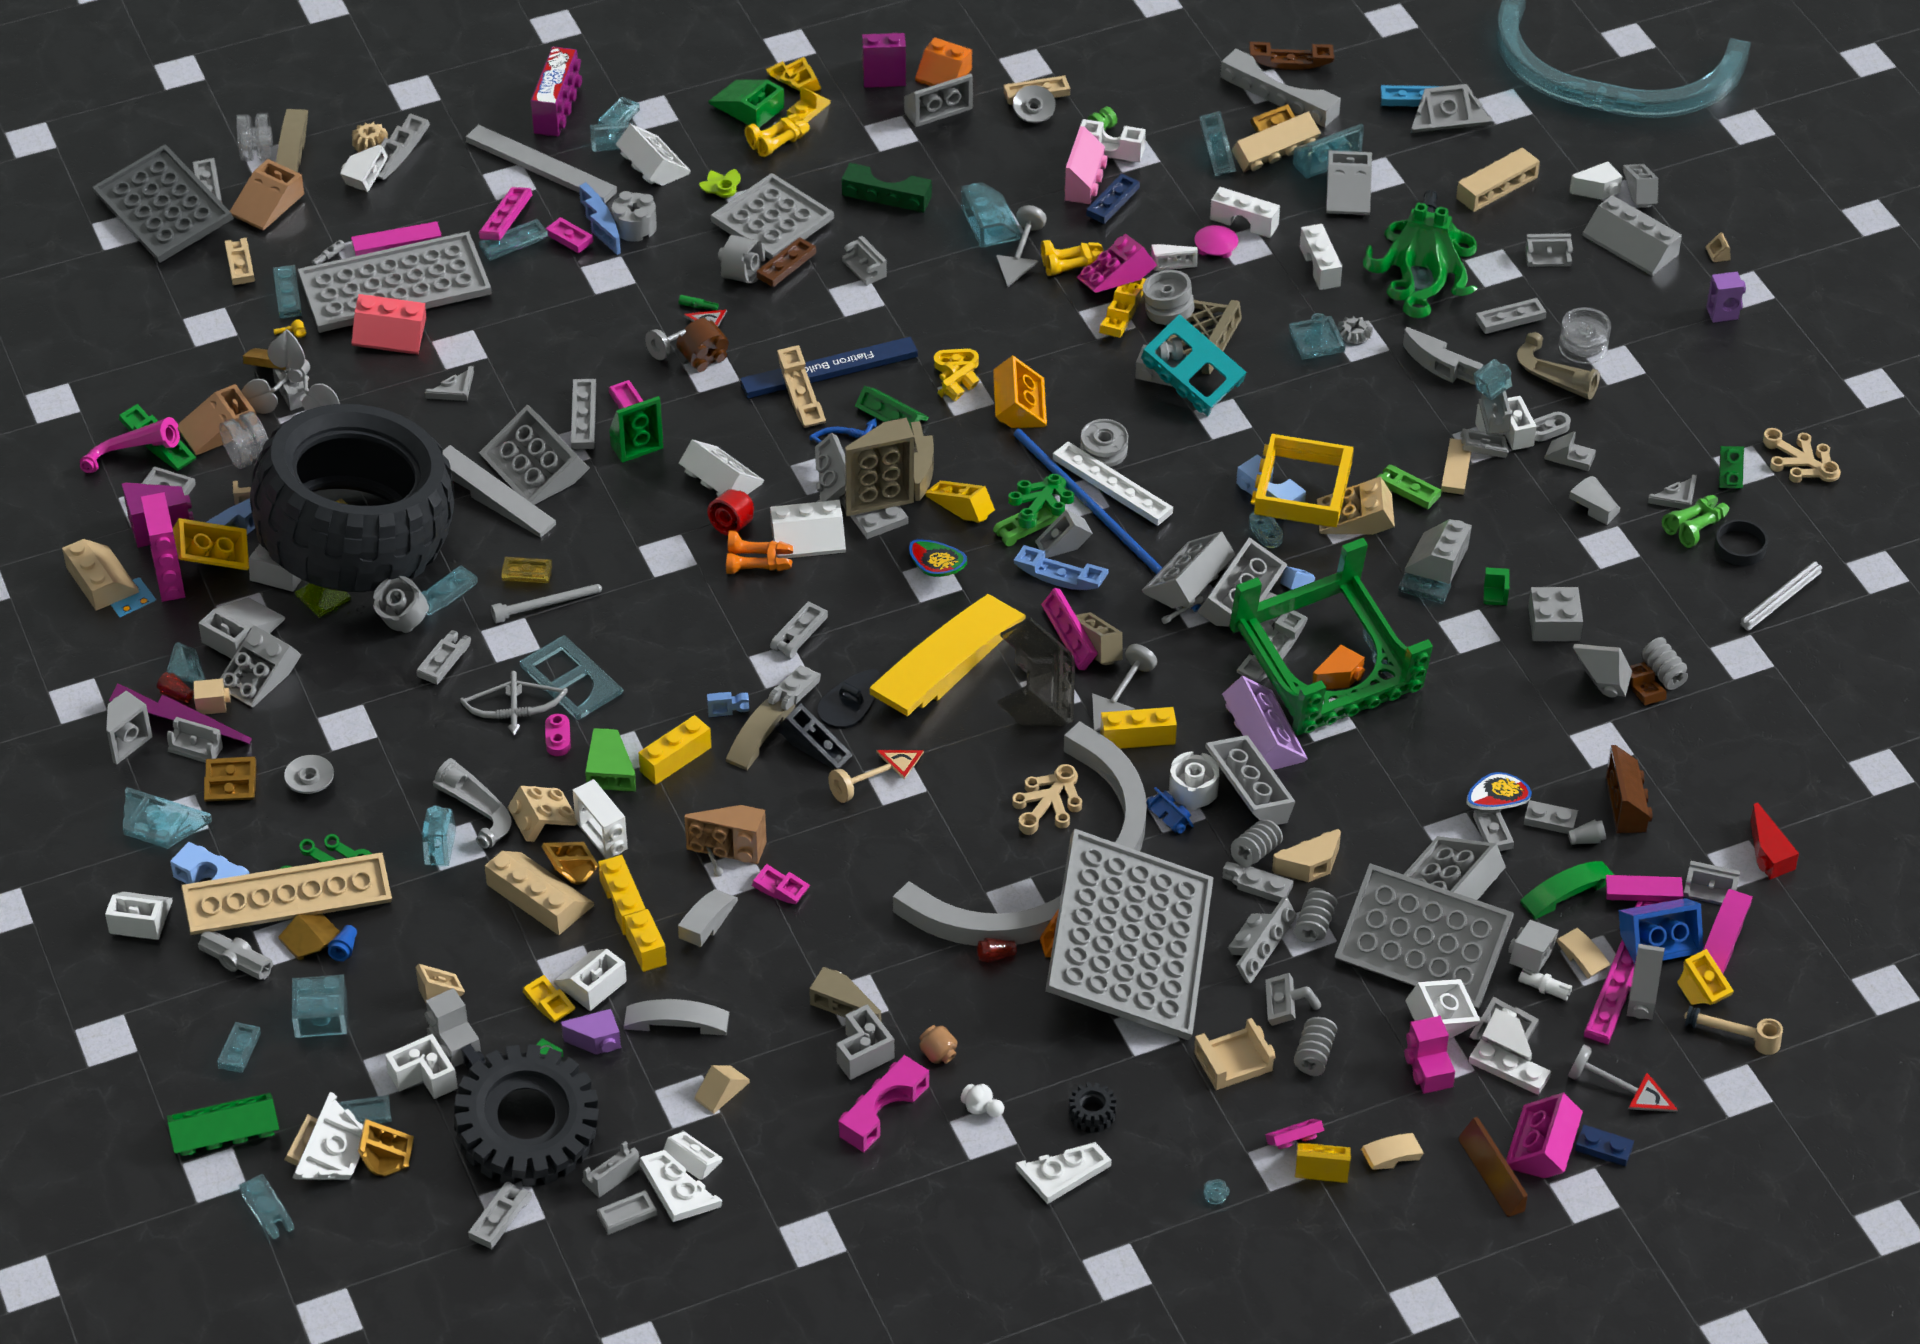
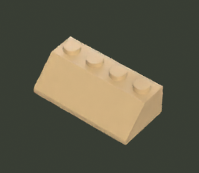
M501 851L485 865L486 882L489 887L558 935L594 906V902L522 852Z

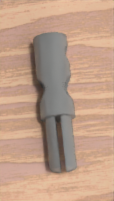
M338 240L328 247L321 255L312 260V265L321 264L345 248L344 242Z

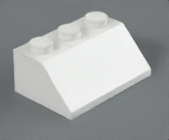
M632 124L628 126L616 143L621 150L620 154L632 161V167L644 174L642 177L650 184L655 182L663 186L689 175L691 172L657 135Z
M691 440L679 461V464L686 468L685 472L688 475L700 478V483L709 489L714 488L718 491L716 493L717 496H720L729 489L743 491L748 495L764 482L761 477L719 447L696 440Z
M840 500L770 507L773 541L777 543L782 541L793 546L792 554H776V558H796L846 552Z

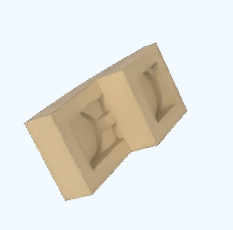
M1578 928L1556 940L1569 961L1575 960L1587 979L1611 965L1600 949Z
M1413 1133L1379 1139L1364 1145L1361 1149L1371 1169L1394 1168L1398 1161L1420 1160L1424 1154Z

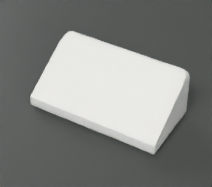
M686 1132L668 1137L663 1149L686 1168V1171L699 1180L704 1179L723 1160L718 1154Z

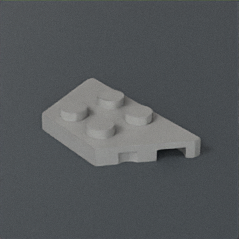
M1467 84L1425 88L1411 133L1491 125L1493 119L1483 110L1481 102L1473 96V92Z

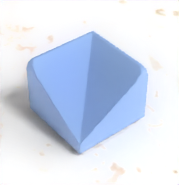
M1286 566L1280 583L1290 589H1295L1314 582L1315 577L1305 570Z

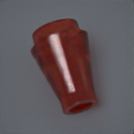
M165 672L157 682V689L160 690L161 694L182 700L185 703H188L194 695V691L174 673Z
M984 938L983 941H978L977 944L979 960L990 963L1008 956L1016 955V943L1014 940Z

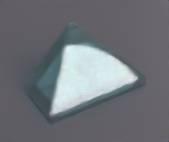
M177 642L173 647L165 677L193 684L194 681L205 680L196 649Z

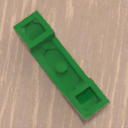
M1603 861L1583 863L1547 879L1520 900V903L1535 920L1554 911L1556 904L1591 887L1596 891L1605 887L1606 875L1614 874Z

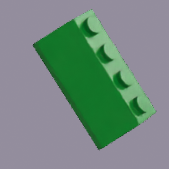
M271 1093L167 1116L174 1153L180 1152V1156L196 1153V1148L206 1146L207 1150L222 1147V1142L231 1140L233 1144L246 1142L249 1136L257 1134L259 1138L274 1135L275 1130H279Z

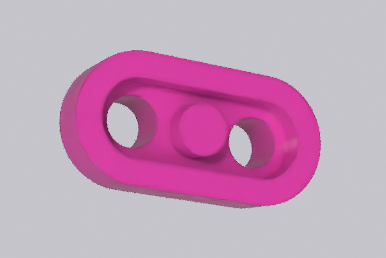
M553 714L545 721L546 750L550 755L563 756L571 748L570 722L568 717L563 714Z

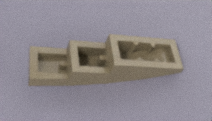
M287 109L281 129L276 163L298 173V165L301 163L302 150H304L308 110Z

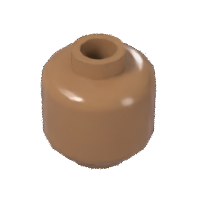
M932 1025L919 1038L921 1040L920 1050L932 1063L938 1064L943 1061L946 1064L957 1054L954 1050L957 1047L958 1041L944 1026L936 1027Z

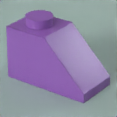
M611 1009L561 1022L562 1036L566 1043L594 1054L611 1052L621 1048L620 1032Z

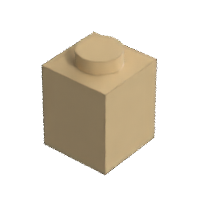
M223 678L194 681L196 711L204 715L226 712V702H230L229 688L224 687Z

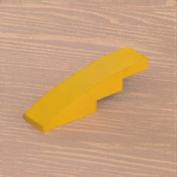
M1145 278L1117 287L1114 293V300L1107 308V315L1100 324L1099 333L1121 338L1142 298Z

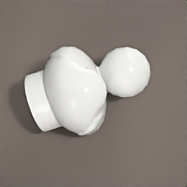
M969 1084L962 1091L961 1101L966 1104L967 1110L971 1114L981 1115L987 1112L991 1117H999L1003 1114V1103L1000 1100L993 1099V1093L987 1085Z

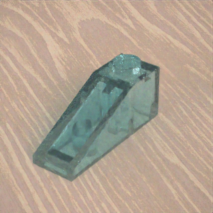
M1218 111L1199 116L1204 143L1214 175L1217 176L1236 171L1221 112Z

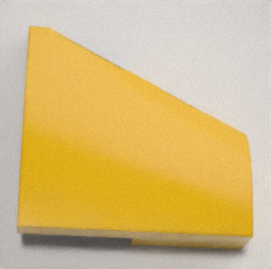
M804 57L787 66L782 61L766 69L768 75L799 91L800 87L813 92L821 89L817 77Z

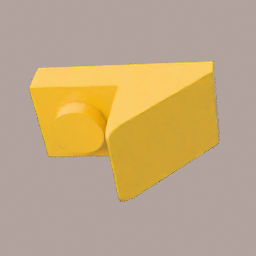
M800 87V100L787 110V116L797 114L802 120L809 122L830 104V100Z

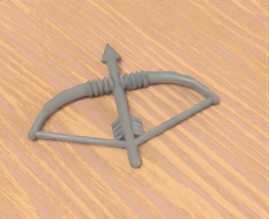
M512 671L511 681L465 699L460 698V702L472 714L483 718L506 719L510 717L511 725L508 727L513 735H515L520 727L517 724V717H527L528 715L546 712L562 700L568 689L566 687L561 689L517 681V673ZM522 686L561 692L554 700L544 705L533 708H517V696L522 693ZM505 687L506 695L511 696V708L509 710L482 711L471 707L467 703Z

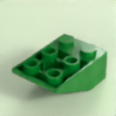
M735 80L710 99L708 103L747 125L755 124L760 128L784 109V88L769 80Z

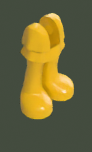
M793 114L786 118H781L779 122L760 131L757 125L750 124L745 127V136L750 147L753 150L757 149L761 157H766L787 141L795 142L796 139H800L809 131L810 126L799 115Z
M1050 240L1041 241L1043 266H1046V274L1048 276H1055L1061 272L1078 267L1085 268L1091 265L1098 258L1099 254L1103 252V247L1100 243H1081L1079 246L1059 250L1054 249Z

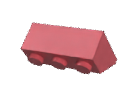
M359 294L354 314L352 346L418 355L426 321L425 303Z

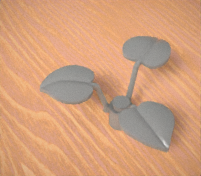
M288 329L273 340L268 347V357L271 362L277 367H286L287 374L272 389H270L266 380L254 379L248 382L241 391L255 412L261 414L270 413L276 408L278 399L274 392L288 379L292 382H304V393L307 395L302 399V405L305 410L340 404L336 393L325 384H314L308 389L309 377L307 373L310 370V364L305 359L301 345Z

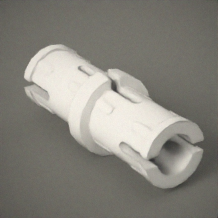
M1524 968L1522 969L1524 972H1521L1519 982L1539 989V992L1542 994L1546 992L1564 1001L1568 1000V996H1570L1572 991L1571 985L1553 979L1550 974H1537Z

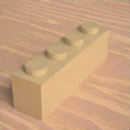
M1306 112L1237 141L1231 151L1243 172L1250 169L1255 171L1266 162L1274 163L1283 155L1291 156L1302 147L1306 149L1312 147L1317 143L1316 140L1321 132L1310 113Z
M1520 148L1459 181L1456 198L1475 212L1537 178L1540 161L1524 148Z

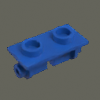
M1154 787L1157 795L1147 799L1148 809L1160 819L1168 813L1162 821L1175 833H1182L1186 829L1185 825L1187 823L1193 828L1194 825L1189 819L1192 816L1190 812L1182 805L1177 807L1174 804L1175 799L1166 790L1162 793L1158 788Z

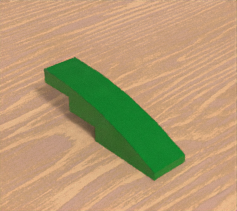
M138 404L119 415L120 422L129 431L158 421L153 415L148 416ZM181 440L173 448H166L164 445L154 446L152 443L145 444L151 452L177 471L196 460L194 454Z

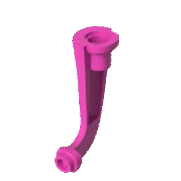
M167 417L150 425L108 439L95 446L87 455L80 459V468L86 473L96 472L99 469L97 458L112 450L151 443L154 446L164 445L166 448H173L177 446L180 440L178 424L172 417Z

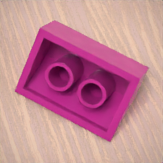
M1564 1092L1523 1106L1506 1159L1511 1170L1541 1178L1565 1172L1583 1111Z

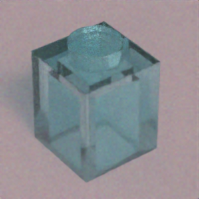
M1493 359L1473 373L1477 390L1490 400H1493L1512 386L1511 370L1506 364H1501L1496 359Z

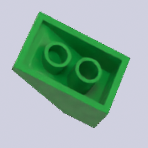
M659 396L616 411L609 429L610 443L622 463L664 448L661 400Z

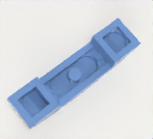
M1025 545L1014 559V564L1028 574L1050 584L1069 589L1090 590L1099 588L1109 573L1108 569L1088 563L1082 569L1045 558V551Z

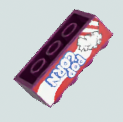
M551 48L531 99L534 134L559 137L561 129L566 126V116L571 113V103L576 100L577 87L580 88L582 83V75H579L581 60L577 57L576 49Z

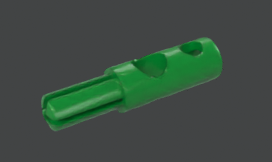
M680 295L679 305L717 311L719 307L718 303L708 302L704 299Z

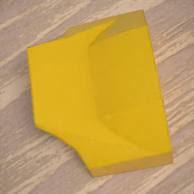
M1707 949L1685 959L1684 970L1677 984L1691 1005L1701 1003L1712 1005L1733 994L1734 990Z

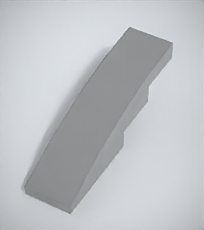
M409 114L402 127L397 125L389 139L384 138L381 146H383L388 158L377 178L385 180L407 158L429 127L430 123L427 119Z

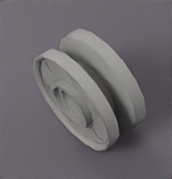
M1093 420L1086 424L1081 431L1080 449L1108 467L1116 466L1123 462L1127 456L1129 435L1126 428L1114 420Z

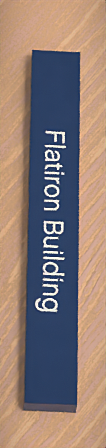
M906 337L805 362V370L810 383L915 358L918 357V350L911 337ZM781 368L740 378V384L747 399L787 389Z

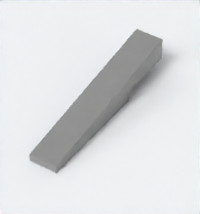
M451 445L443 450V455L449 460L453 481L470 490L473 499L540 538L556 525V520Z

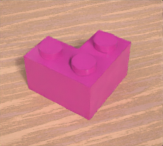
M1441 1016L1412 1021L1410 1023V1031L1406 1034L1408 1046L1404 1050L1407 1064L1412 1065L1415 1083L1420 1084L1424 1094L1452 1088L1454 1085L1455 1069L1447 1053L1449 1034Z

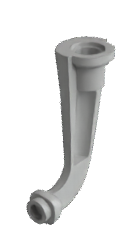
M450 758L445 761L436 773L435 780L433 781L434 788L458 799L492 820L493 826L491 829L482 828L476 838L477 843L482 848H492L498 840L508 833L511 827V816L508 810L481 782L454 759Z

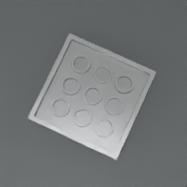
M773 173L711 214V222L731 235L756 239L762 242L765 249V257L770 260L799 237L806 239L834 219L833 211Z

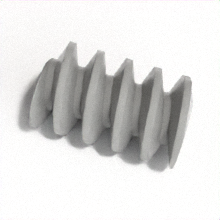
M1658 637L1643 648L1641 656L1643 661L1655 672V675L1663 683L1664 687L1668 690H1673L1687 681V665L1682 663V659L1677 656L1669 644H1666L1665 638Z
M1262 819L1232 842L1231 855L1239 865L1250 867L1281 844L1283 841L1282 831L1273 821Z
M1310 888L1308 890L1294 928V934L1299 940L1312 943L1325 938L1335 911L1334 908L1337 905V899L1332 894L1320 888Z
M1313 1017L1306 1021L1294 1056L1295 1066L1303 1073L1318 1076L1325 1071L1327 1058L1330 1055L1332 1042L1337 1032V1026L1334 1022L1323 1017Z

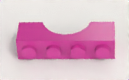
M905 1055L898 1062H894L888 1072L882 1078H878L872 1085V1088L865 1095H861L849 1111L841 1115L838 1121L839 1137L864 1153L880 1137V1119L876 1115L878 1111L886 1104L895 1101L913 1103L929 1087V1070Z

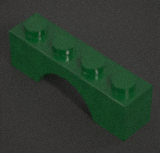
M849 163L841 179L842 196L919 212H925L932 197L931 179L910 176L901 182H883L872 175L870 167Z

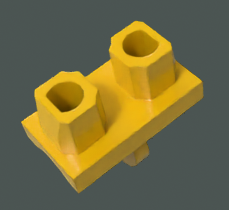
M969 362L961 369L958 364L945 363L942 365V374L939 375L943 381L942 388L937 392L941 398L947 394L954 402L958 400L964 393L963 388L960 386L962 383L968 390L975 388L979 382V378L973 372L975 365Z

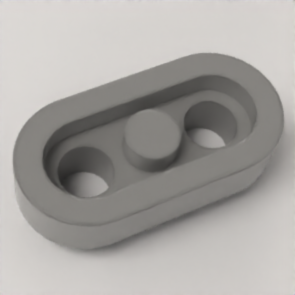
M1553 412L1534 419L1537 426L1535 441H1545L1566 433L1570 428V417L1563 412Z

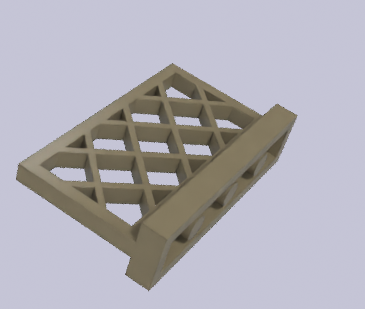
M1194 300V308L1203 309V311L1195 314L1192 313L1186 320L1189 323L1194 321L1195 325L1193 326L1200 330L1220 350L1224 351L1242 319L1240 301L1231 300L1229 305ZM1216 312H1223V314L1216 317L1212 315ZM1206 316L1210 318L1203 322H1199L1198 320ZM1211 325L1216 326L1215 328L1208 331L1204 329ZM1171 335L1167 341H1170L1172 338H1177L1178 336ZM1181 341L1183 347L1187 346L1184 341ZM1191 348L1183 350V353H1186L1187 356L1192 352ZM1205 364L1201 368V372L1211 374L1214 367L1210 364Z

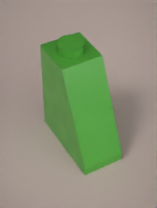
M594 728L585 772L586 783L594 779L605 790L636 792L635 771L619 731Z

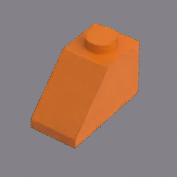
M1340 645L1313 672L1312 684L1322 680L1326 690L1349 688L1355 681H1359L1365 673V657Z

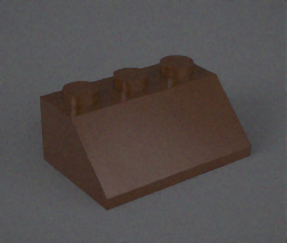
M1611 745L1606 782L1617 833L1647 832L1648 822H1652V809L1647 807L1648 790L1643 788L1644 771L1639 769L1637 759L1617 745Z

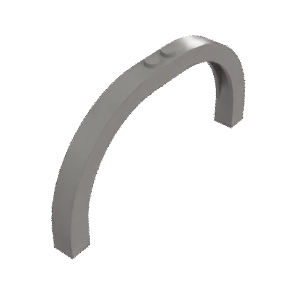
M1079 721L1064 735V752L1092 768L1113 788L1124 813L1123 828L1115 843L1140 851L1145 836L1147 806L1146 795L1139 774L1121 749L1109 739ZM909 881L893 896V912L921 930L952 942L987 947L1010 946L1039 940L1043 931L1059 909L1061 895L1050 902L1028 910L1011 913H980L947 904Z

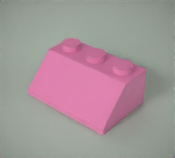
M1083 126L1079 128L1066 165L1065 200L1090 204L1092 197L1097 196V183L1102 181V168L1106 169L1108 156H1105V146Z

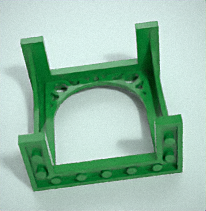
M1364 538L1342 545L1337 573L1259 602L1262 583L1258 577L1236 585L1229 627L1233 633L1240 631L1294 719L1292 729L1296 736L1303 733H1311L1323 725H1332L1339 719L1352 717L1367 708L1373 709L1380 703L1396 700L1406 693L1417 692L1424 686L1433 645L1427 639L1406 647L1391 629L1360 580L1368 546ZM1343 593L1374 643L1377 657L1376 664L1368 678L1359 685L1341 691H1326V686L1322 680L1306 685L1289 671L1260 623ZM1387 660L1388 664H1382V661ZM1385 671L1391 673L1394 677L1385 680L1378 673Z

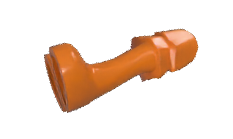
M729 531L726 574H735L741 569L753 568L769 569L770 571L775 569L777 571L791 569L792 560L775 558V554H792L793 546L782 541L777 543L773 540L771 542H748L742 540L738 532ZM736 554H767V558L741 557Z

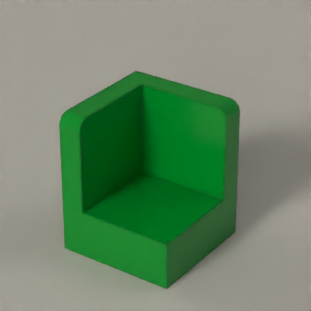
M1486 567L1483 603L1507 606L1509 569Z

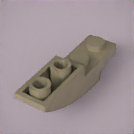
M920 421L911 422V430L914 435L915 501L921 500L926 493L934 470L933 436H923Z

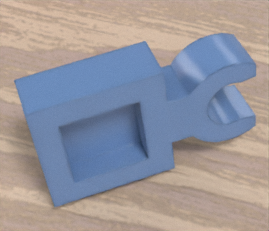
M731 692L707 694L708 716L733 715L732 710L739 712L749 711L748 693H739L736 696H731Z

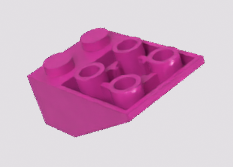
M1125 234L1116 239L1108 250L1100 253L1091 265L1083 268L1077 279L1097 293L1141 280L1157 264L1142 245Z

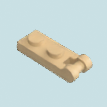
M240 238V241L235 242L231 240L225 241L233 285L255 282L247 238Z

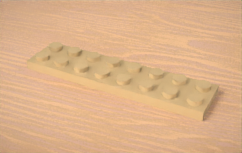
M382 853L182 885L190 935L293 919L297 914H323L390 903L392 901Z

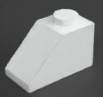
M377 145L349 157L348 161L343 164L340 173L346 185L369 192L388 158L383 146Z
M1605 162L1573 174L1570 192L1576 195L1605 199L1620 193L1623 176L1609 162Z
M1496 1008L1482 1035V1040L1531 1061L1532 1052L1520 1019L1516 1018L1517 1014L1506 1008H1503L1502 1011Z

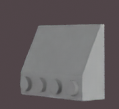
M528 404L479 452L515 492L533 505L573 485L589 469V466Z
M1437 836L1403 875L1478 900L1506 866L1496 843Z

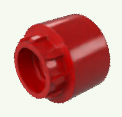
M729 489L709 504L707 510L708 518L713 527L724 535H728L729 531L739 532L752 521L754 505L751 498L745 492Z

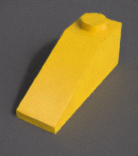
M940 480L925 493L926 497L963 520L979 523L986 520L988 515L995 510L985 486Z

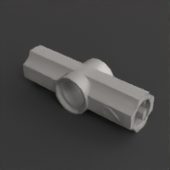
M206 931L201 935L198 943L200 950L219 959L226 969L230 971L239 969L259 980H265L273 966L271 959L253 951L250 945L241 938L231 940L215 931Z

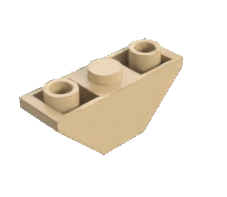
M1336 829L1331 832H1325L1321 836L1303 841L1296 846L1282 849L1273 854L1272 871L1274 874L1305 882H1311L1330 874L1339 850L1341 831Z

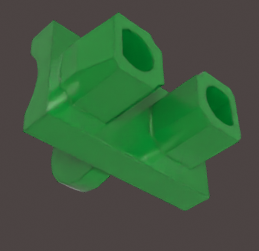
M1720 446L1719 488H1743L1744 446Z

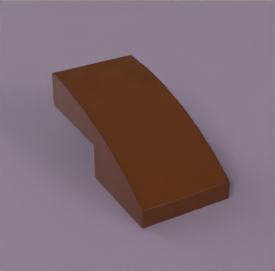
M1644 662L1630 666L1632 674L1629 686L1644 705L1667 699L1666 690L1655 681V672Z

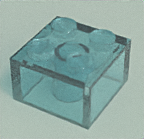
M344 975L292 978V1022L295 1038L347 1034V990Z

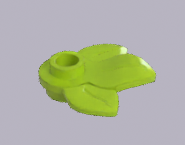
M736 169L729 171L725 176L710 171L707 181L700 182L699 186L705 192L716 193L720 197L729 198L735 195L737 191L736 186L741 182V177Z

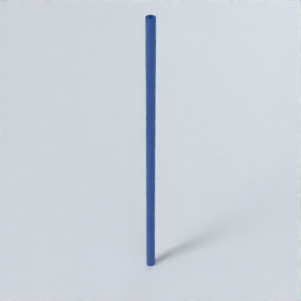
M1021 429L1015 430L1014 436L1053 474H1058L1065 478L1066 487L1074 492V495L1157 575L1162 567ZM1196 604L1191 609L1197 612L1201 605Z

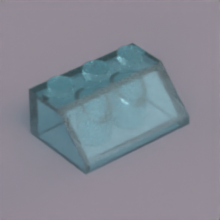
M1358 124L1295 147L1293 165L1306 179L1327 172L1329 150L1362 152L1364 125Z
M983 182L961 186V206L980 247L1021 239L1022 234L1003 194Z

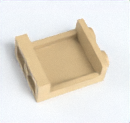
M1252 1018L1246 1021L1245 1029L1210 1041L1205 1033L1195 1036L1194 1053L1216 1090L1273 1070V1060L1276 1058L1275 1051L1271 1045L1266 1043L1262 1028L1256 1026Z

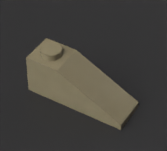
M1091 612L1076 615L1098 653L1094 658L1102 665H1111L1114 661L1123 660L1121 631Z
M822 968L810 987V1005L845 1017L846 1014L868 1004L881 1021V1010L846 975L837 970Z

